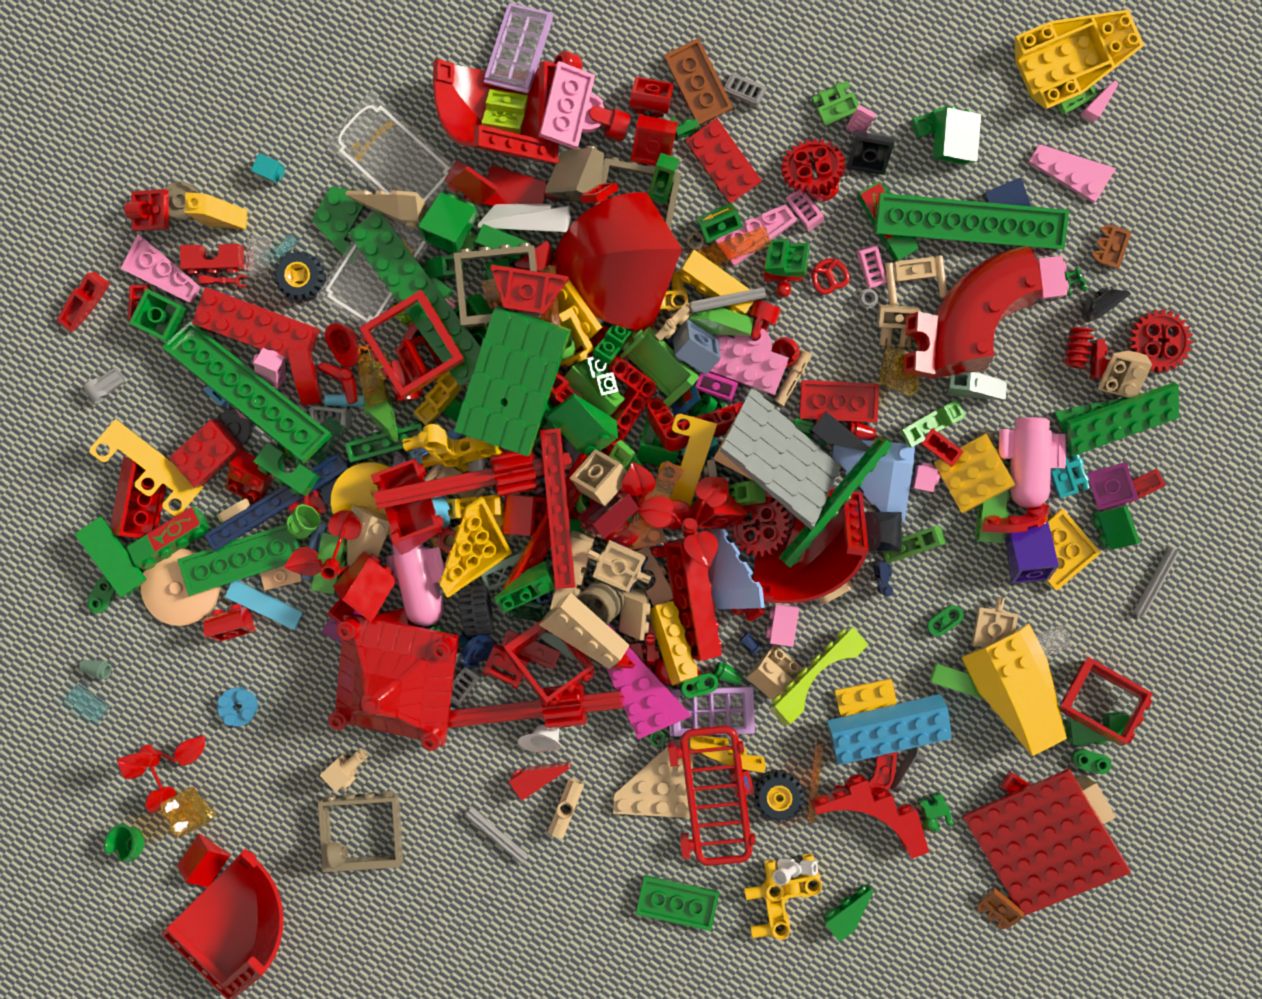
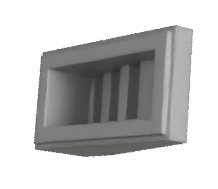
M732 72L724 90L726 93L757 108L767 87ZM734 80L738 81L735 88L731 89L730 87ZM741 83L744 84L742 91L738 92ZM747 88H751L749 94L745 95ZM754 91H757L756 97L752 98Z
M311 405L310 417L316 422L318 410H321L320 422H318L321 426L342 429L351 428L352 410ZM326 411H328L327 423L325 422ZM334 412H336L335 424L333 423Z
M464 666L453 681L452 691L461 698L458 700L452 695L451 702L459 707L482 675L473 668L469 669ZM464 673L469 675L474 680L471 682L469 679L463 676ZM462 679L469 687L464 686L459 680ZM455 685H458L460 688H462L465 691L464 694L460 692L458 689H456Z

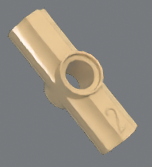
M569 777L548 829V833L556 838L563 839L585 783L578 779ZM568 804L571 810L565 812L561 809V806Z

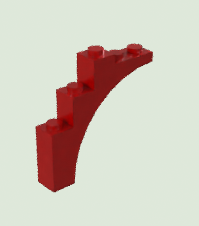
M855 774L850 776L849 779L844 780L846 788L835 789L833 793L827 795H818L814 800L810 801L811 808L817 815L830 811L850 810L863 812L880 819L894 830L901 841L905 853L911 859L929 853L917 810L911 804H902L896 808L893 796L887 789H878L872 794L868 780L862 774Z

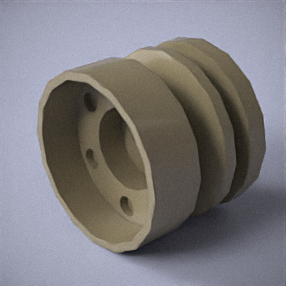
M599 579L592 582L591 585L576 597L606 625L623 610L625 604L624 594L621 589Z

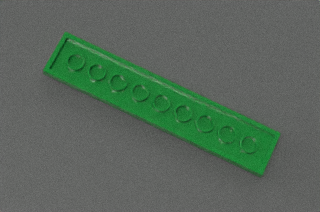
M878 193L874 234L1065 250L1069 210Z
M378 211L374 212L348 232L349 236L399 303L420 290L425 293L466 360L449 371L460 387L465 386L470 382L471 376L474 373L481 346L469 330L461 326L458 315L384 215ZM419 302L404 310L443 363L453 358Z
M191 321L162 346L166 353L303 464L332 437L328 430L198 326L192 324Z

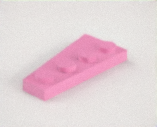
M1040 144L1027 162L1092 203L1096 202L1116 169Z
M785 204L763 213L759 217L746 220L742 223L743 228L714 241L735 267L796 223L797 218Z
M137 234L121 269L193 304L201 286L146 239Z

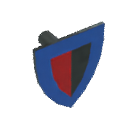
M695 383L672 404L675 417L677 414L687 413L701 400Z

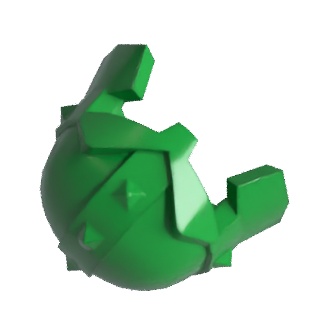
M125 824L115 825L105 837L104 853L112 854L116 850L118 861H123L124 863L134 862L145 847L144 836L140 829H136L134 826L129 827Z

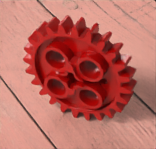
M816 138L811 143L809 139H806V144L799 141V147L793 145L792 151H786L787 156H783V163H781L782 177H784V182L788 183V187H794V192L801 189L802 195L809 191L810 196L813 194V191H816L818 195H820V190L822 189L828 192V186L835 188L834 182L840 183V177L844 176L843 171L845 170V158L842 156V150L838 151L837 145L832 147L831 141L825 144L824 139H822L819 143ZM809 154H812L814 168L816 170L817 177L816 180L813 177L812 165L810 163Z
M1165 309L1160 310L1159 313L1157 310L1151 311V314L1147 312L1144 314V317L1137 318L1139 323L1132 324L1135 330L1128 332L1133 335L1132 338L1127 339V341L1132 342L1128 349H1133L1134 352L1148 356L1152 364L1149 372L1154 369L1156 373H1160L1162 370L1163 372H1169V368L1171 370L1177 369L1176 365H1183L1181 359L1189 358L1185 353L1192 351L1188 347L1189 344L1194 343L1188 340V337L1193 335V333H1187L1190 326L1184 327L1183 324L1186 322V319L1179 321L1180 314L1173 316L1172 310L1167 313ZM1149 326L1154 330L1153 336L1148 332ZM1168 328L1173 330L1172 337L1168 334ZM1148 346L1153 349L1152 355L1147 352ZM1168 347L1172 350L1171 356L1167 354Z
M765 497L766 502L742 506L747 511V515L752 512V521L748 522L747 516L736 522L734 527L729 528L730 531L735 532L731 536V538L737 539L734 544L737 546L741 545V551L747 549V555L753 553L755 557H758L759 554L762 557H766L767 552L770 555H774L773 549L780 551L779 544L786 545L783 539L790 538L786 534V531L792 530L787 527V524L791 523L792 520L786 519L790 513L783 512L786 508L783 505L779 506L780 503L777 500L774 501L772 497H768V499ZM771 510V511H772V516H771V518L766 519V518H765V513H766V511ZM761 522L765 524L777 522L776 525L761 526L760 529L756 527L744 529L745 526L760 525ZM770 529H773L774 536L769 539L767 533ZM754 531L755 539L750 541L749 534Z

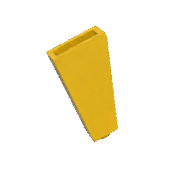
M186 192L184 213L207 227L246 230V209L208 194Z

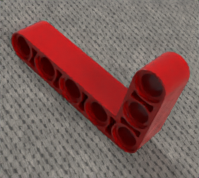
M617 356L609 365L607 364L609 373L613 372L614 377L627 385L628 389L622 396L625 398L624 401L610 416L617 420L618 438L602 449L601 453L607 456L610 455L618 441H623L656 391V385L651 379Z
M651 398L647 403V419L665 450L671 452L687 447L690 436L674 432L672 426L675 419L666 404L660 398ZM739 402L694 418L716 423L717 426L713 437H718L727 433L744 402ZM688 420L679 422L677 427L680 430H687L690 427V422Z

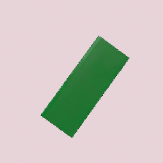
M102 517L97 518L74 534L120 598L130 597L147 580L140 569L135 566L130 555Z

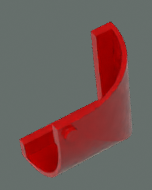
M440 59L434 60V102L443 129L453 141L463 146L543 164L559 163V143L539 137L556 64L548 61L539 62V69L536 70L531 89L526 94L485 84L484 79L487 70L457 66L454 63ZM528 70L513 71L511 78L525 81ZM495 71L494 74L508 77L509 71ZM490 89L528 95L524 122L520 134L482 126L481 123L486 110V100Z
M647 192L627 193L598 203L572 223L556 248L553 260L549 265V272L551 274L568 276L570 282L595 317L624 328L645 331L648 327L653 329L682 248Z
M831 488V490H830V492H829V494H828V497L832 494V492H833L835 489H832V488ZM765 490V497H767V499H768V497H772V496ZM853 492L849 501L839 508L838 514L830 519L826 524L825 530L816 536L811 547L806 550L802 562L798 561L790 568L779 559L786 549L789 538L783 539L786 545L779 544L780 551L773 549L774 555H770L767 552L766 557H762L761 554L755 557L753 581L759 582L762 586L764 602L800 603L815 600L836 591L858 572L869 550L863 495L861 492ZM785 509L783 512L790 513L786 519L792 520L791 523L787 524V527L793 529L797 517L788 509ZM766 511L765 518H771L772 511ZM775 521L769 524L761 522L760 525H758V528L760 529L761 526L776 525L777 522ZM770 529L767 533L769 539L774 536L773 529ZM792 530L786 531V534L790 536Z
M245 848L161 935L225 999H235L265 973L279 949L284 917L278 889L256 856Z

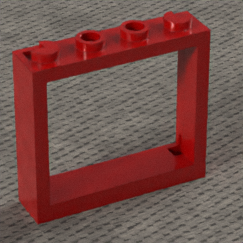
M422 290L359 327L362 332L360 337L366 345L369 344L372 348V351H370L372 357L376 362L380 361L383 368H381L383 375L386 379H391L393 391L397 396L400 395L403 398L408 397L466 361ZM419 302L453 358L403 387L370 331Z

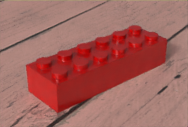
M207 287L204 288L192 324L254 347L273 350L289 359L288 349L308 347L312 355L320 333V329Z
M685 538L667 541L663 545L673 602L678 608L679 620L685 629V638L691 647L692 659L704 661L721 656L722 643L718 635L719 625L715 618V603L712 600L711 594L712 585L708 577L709 567L697 563L686 553L684 549Z

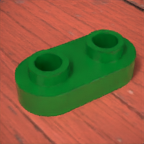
M102 577L96 582L88 598L87 607L93 613L106 611L116 593L106 577ZM104 583L107 584L106 590L103 588ZM95 601H98V603H99V606H98V607H96V606L94 605V602H95Z
M948 605L928 620L927 630L934 636H942L962 621L964 616L962 609L955 605ZM951 611L955 612V616L953 618L949 617V613ZM936 622L939 623L938 629H934L933 627L934 623Z
M708 672L698 674L697 677L680 683V692L688 698L711 693L717 689L718 679L714 674ZM706 679L709 680L708 685L704 684V681ZM690 684L691 689L687 691L686 687Z
M1078 748L1071 754L1072 763L1080 769L1097 774H1106L1111 769L1110 759L1103 754L1083 748ZM1085 756L1086 760L1081 762V758ZM1104 762V766L1100 768L1099 764Z

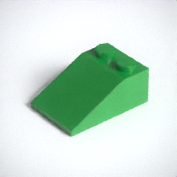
M572 394L547 413V418L557 429H561V433L578 451L587 456H590L595 449L601 451L618 438L617 420L576 394Z

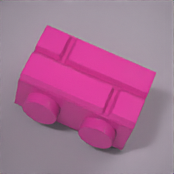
M701 372L696 383L699 391L731 402L738 385L736 381L709 372L707 375Z

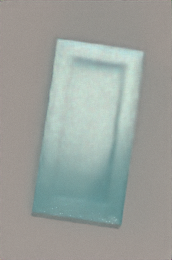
M81 684L76 685L66 699L68 703L96 723L100 722L110 708L108 704Z

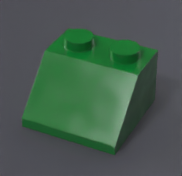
M146 288L129 324L167 342L178 332L189 309Z
M646 417L637 459L640 462L660 466L663 462L676 464L679 450L673 452L665 450Z
M1117 505L1092 512V524L1098 530V541L1104 549L1113 550L1140 543L1127 505Z

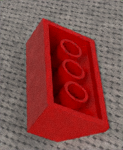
M123 456L110 529L118 536L142 538L159 526L166 485L162 483L151 496H147L135 487V482L146 470L128 456ZM145 478L142 480L141 486L144 490H151L154 487V481L151 478Z

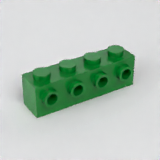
M416 421L408 423L405 428L400 429V426H397L398 442L391 440L385 433L381 434V431L370 433V437L362 438V436L351 438V442L345 443L349 461L356 463L405 450L403 439L418 435L423 431L425 425L419 424Z

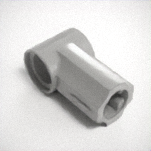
M113 368L100 378L90 380L83 388L92 402L97 404L107 399L110 392L126 381L123 374L117 368Z

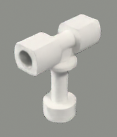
M780 858L777 862L778 870L773 873V880L777 885L783 886L790 881L791 877H797L800 874L815 876L818 873L817 861L802 860L800 863H796L794 859Z

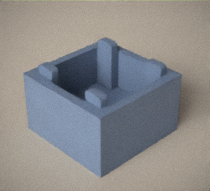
M687 319L673 334L676 359L679 361L683 360L693 366L698 373L702 372L707 375L721 359L718 338L691 320Z

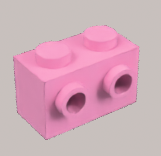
M1063 256L1036 260L1043 286L1038 300L1066 296L1069 284L1065 280L1066 262L1063 261Z
M263 348L253 359L254 372L279 391L286 379L285 357L273 350Z
M774 603V606L770 607L769 619H771V626H767L766 638H769V643L794 646L799 613L797 606Z

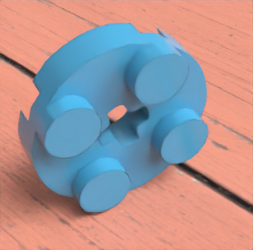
M242 687L231 688L219 697L217 705L218 714L228 726H243L249 723L255 716L258 709L257 699L251 691ZM234 702H237L238 704H242V708H240V712H237V710H234V708H233V706L235 705Z

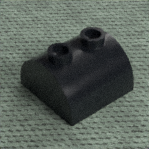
M854 131L849 147L846 169L885 175L895 143L894 137Z

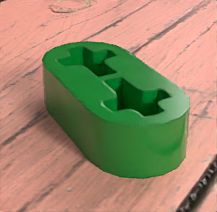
M704 393L700 397L701 400L694 405L688 416L697 417L714 411L718 403L717 398Z

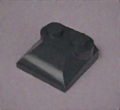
M1103 286L1096 292L1098 294L1093 299L1089 297L1081 303L1082 308H1080V311L1083 313L1082 318L1086 323L1099 319L1131 295L1130 291L1115 290L1113 286Z
M864 512L868 551H902V512Z

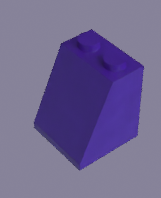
M1049 522L1038 528L1035 526L1028 527V531L1006 533L1011 584L1050 580L1059 564Z

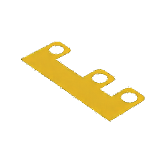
M684 414L676 415L672 430L676 433L690 436L681 466L663 462L657 474L659 480L675 484L672 495L654 491L651 497L662 496L671 501L680 500L691 506L696 485L717 426L716 423ZM680 419H687L690 422V427L687 430H680L677 427V422ZM665 467L674 469L675 474L672 478H665L662 475V470Z
M116 419L90 448V453L102 462L108 461L119 449L143 467L146 471L135 482V487L145 495H153L162 483L173 490L163 502V508L175 517L185 510L203 488V486L193 487L171 461ZM103 443L109 446L110 451L108 455L99 456L97 454L96 447L99 444ZM151 478L154 481V487L151 490H144L141 486L143 479ZM179 499L182 503L181 508L178 511L171 510L169 508L170 500Z

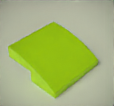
M490 89L486 100V110L481 123L482 126L520 134L524 122L528 95Z

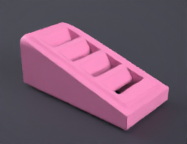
M1114 81L1107 86L1080 115L1091 122L1097 120L1118 86V82Z
M858 105L846 129L851 133H854V131L866 132L876 114Z
M801 189L785 198L808 232L824 221L823 214L806 192L802 195ZM800 196L803 197V198H802L800 201H798L797 203H794V202H793V201H795L797 198H799ZM804 203H807L806 206H804L803 208H801V209L799 210V207H800L801 205H803ZM810 209L812 210V211H811L810 213H808L807 215H805V216L803 215V214H804L805 212H807L808 210H810Z
M870 245L856 250L868 289L887 283L878 245ZM872 252V256L865 258V254ZM875 260V263L867 266V262ZM877 267L878 271L869 273L870 269ZM880 275L879 279L871 281V277Z

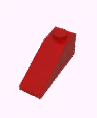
M568 761L529 766L522 770L518 768L511 773L512 777L509 783L521 801H523L569 770L571 764Z

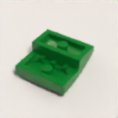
M788 238L771 240L768 243L765 272L788 277H806L810 251L809 242L789 244Z

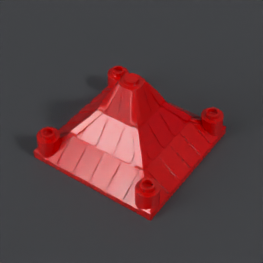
M349 612L344 613L343 621L336 628L337 634L342 640L335 710L328 717L330 727L334 730H342L349 724L419 739L422 746L428 751H434L439 746H444L447 738L459 635L377 618L370 622L362 615Z

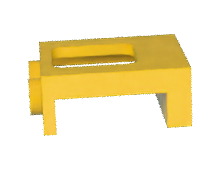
M573 307L543 320L565 328L573 326L584 350L574 353L570 358L561 360L560 366L566 364L568 367L577 361H583L589 357L588 353L594 350Z

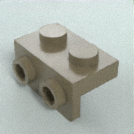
M715 460L705 461L702 469L703 476L717 477Z

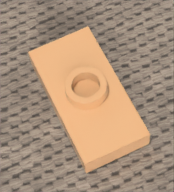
M284 566L260 574L264 590L304 581L301 578V574L287 570Z

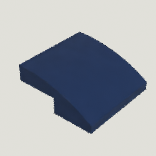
M1021 177L983 193L987 203L1030 206Z

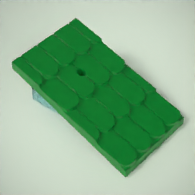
M499 306L495 307L454 432L528 457L531 454L572 329Z

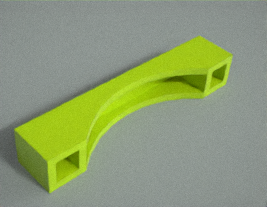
M854 627L840 630L836 635L838 638L834 642L830 641L823 648L825 651L821 655L817 654L810 661L812 664L808 668L804 667L797 674L799 677L795 681H790L784 687L786 690L782 694H777L771 700L772 704L768 708L784 726L791 725L804 712L808 690L813 680L824 668L838 660L856 658L869 645Z

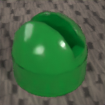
M660 730L650 735V742L654 746H661L666 741V735ZM660 733L662 736L659 743H657L656 740Z

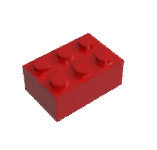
M220 419L208 421L175 451L169 459L193 487L204 486L245 448Z

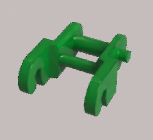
M1077 267L1073 272H1065V280L1068 281L1069 290L1071 289V284L1080 282L1082 290L1087 291L1088 288L1087 286L1085 287L1086 280L1085 278L1082 279L1081 270ZM1076 275L1077 279L1070 281L1069 277ZM1068 290L1067 296H1071L1072 292Z

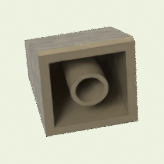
M585 146V149L577 148L576 150L569 148V150L561 151L559 163L553 169L545 193L567 202L581 201L580 196L602 183L604 153L598 151L594 146Z

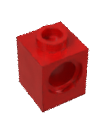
M451 527L442 528V531L436 535L437 540L435 544L449 553L453 545L449 546L446 543V538L449 535L455 538L457 531Z

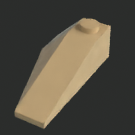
M391 190V194L384 193L383 191H376V194H373L369 191H346V195L351 200L405 224L408 228L417 229L426 215L427 203L417 192Z
M352 505L351 511L360 520L362 529L357 538L353 540L347 539V565L351 566L364 551L369 555L373 553L377 557L379 556L390 526L386 514Z

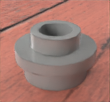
M872 289L863 290L858 297L859 304L864 308L874 307L878 302L877 293ZM865 296H870L871 301L866 302Z

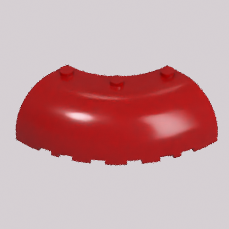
M1024 246L1011 249L982 261L962 276L948 291L935 314L938 316L935 374L927 376V379L985 371L994 357V334L997 325L1006 316L1023 308L1033 306L1043 290L1038 264L1030 247Z

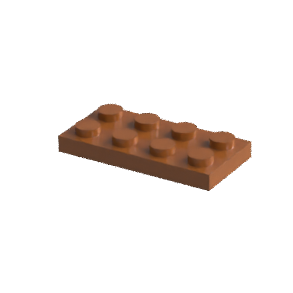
M699 38L664 55V59L694 120L697 119L699 126L733 110V106Z

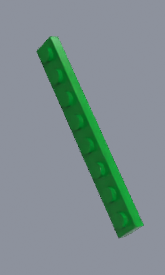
M878 436L828 497L814 528L811 530L805 525L779 559L790 568L800 560L802 553L811 547L813 540L825 530L826 524L830 519L838 514L839 508L849 501L853 491L862 485L867 474L876 468V463L889 452V448L892 445L891 442Z

